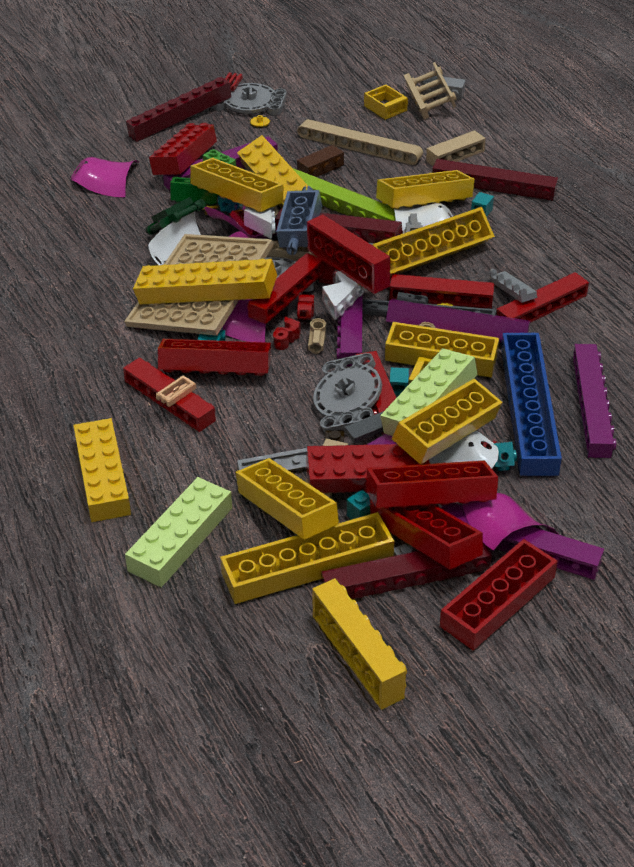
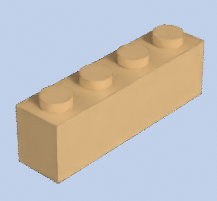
M474 130L427 148L426 161L434 166L436 159L458 162L485 151L486 138Z

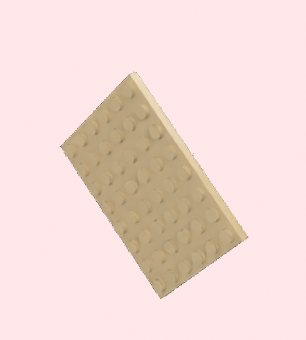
M184 234L164 264L265 259L274 244L271 239ZM239 300L139 304L137 302L124 322L127 327L217 336Z

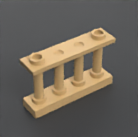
M435 62L433 63L434 71L417 78H411L409 73L404 75L406 85L424 120L429 118L428 112L434 107L449 101L453 108L456 107V95L454 92L451 93L442 76L441 67H438ZM434 76H437L438 78L437 80L429 82L420 87L416 86L417 83L425 81ZM440 84L442 85L440 89L425 95L421 94L425 90ZM443 93L447 95L429 104L425 103L426 100Z

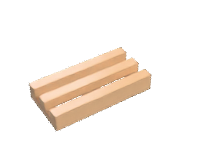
M181 376L156 393V399H161L162 403H166L170 407L194 391L196 383L185 376Z

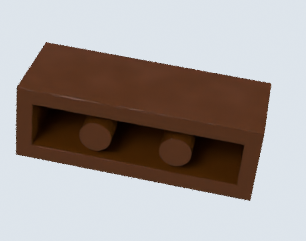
M334 145L328 146L298 159L297 170L314 177L321 176L344 165V152Z

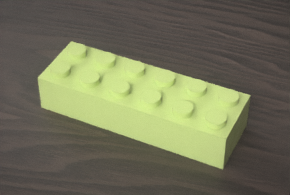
M442 348L380 415L384 433L393 436L400 421L474 379L477 376L475 357Z
M197 477L125 554L127 571L162 587L232 509L231 491Z

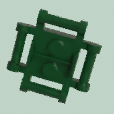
M191 197L151 216L154 223L146 227V233L152 235L172 222L177 223L181 221V218L204 209L206 202L203 199H199L193 203Z

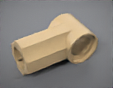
M316 318L310 322L308 350L313 354H319L324 349L326 322L323 319Z

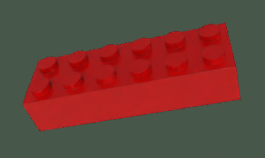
M190 123L179 130L180 132L173 135L171 139L167 140L164 145H161L149 157L152 174L172 175L181 174L217 142L214 124L201 123L195 125Z
M323 214L307 221L309 252L373 294L390 287L391 260L389 255Z
M162 339L158 347V369L164 372L181 370L183 373L199 371V373L207 374L210 371H214L218 374L236 372L237 375L254 373V375L262 376L268 373L271 361V343Z
M398 444L307 446L306 467L308 484L322 493L359 492L361 490L366 492L367 468L420 465ZM427 460L423 464H430V461Z
M485 460L367 468L366 492L375 507L379 509L397 506L407 508L412 505H448L455 502L466 504L469 501L488 502L489 500L497 499L498 476Z
M370 499V514L378 512L390 533L448 569L456 568L483 555V532L434 504L429 506L412 505L407 508L397 506L379 509L375 507Z
M523 539L441 609L440 627L474 651L555 578L558 561Z

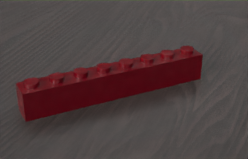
M218 77L209 83L181 94L179 97L132 117L126 121L129 137L138 142L231 98L230 82L223 77Z
M436 159L432 168V173L458 170L474 178V188L552 201L557 190L558 177Z
M281 208V210L275 216L276 230L283 208ZM320 213V215H325L368 243H378L403 234L401 221Z
M483 543V555L456 568L448 569L421 551L321 571V584L336 579L340 585L346 588L351 599L362 598L457 576L483 572L490 568L492 555L488 547Z

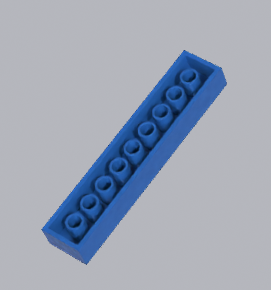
M503 333L501 353L519 475L559 476L562 457L539 333Z

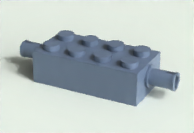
M305 186L302 191H287L276 233L279 247H287L286 251L289 255H292V252L295 255L298 247H308L307 221L320 216L322 209L319 190H313L310 186L306 190Z

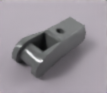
M398 292L397 300L428 304L429 301L428 297L423 295Z

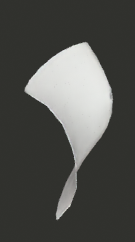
M440 203L416 208H394L396 221L402 222L403 234L406 233V223H409L408 216L412 213H417V222H421L423 227L450 218L449 214L453 217L449 208Z
M195 212L181 218V221L177 223L172 222L150 241L148 247L152 258L158 265H164V261L171 255L184 234L201 235L196 223ZM155 256L161 261L162 264H160L156 260Z
M476 430L432 457L429 461L430 464L485 460L493 468L498 460L499 451L493 442ZM483 441L488 443L492 447V449H487L481 445V442ZM469 442H472L474 446L469 447Z

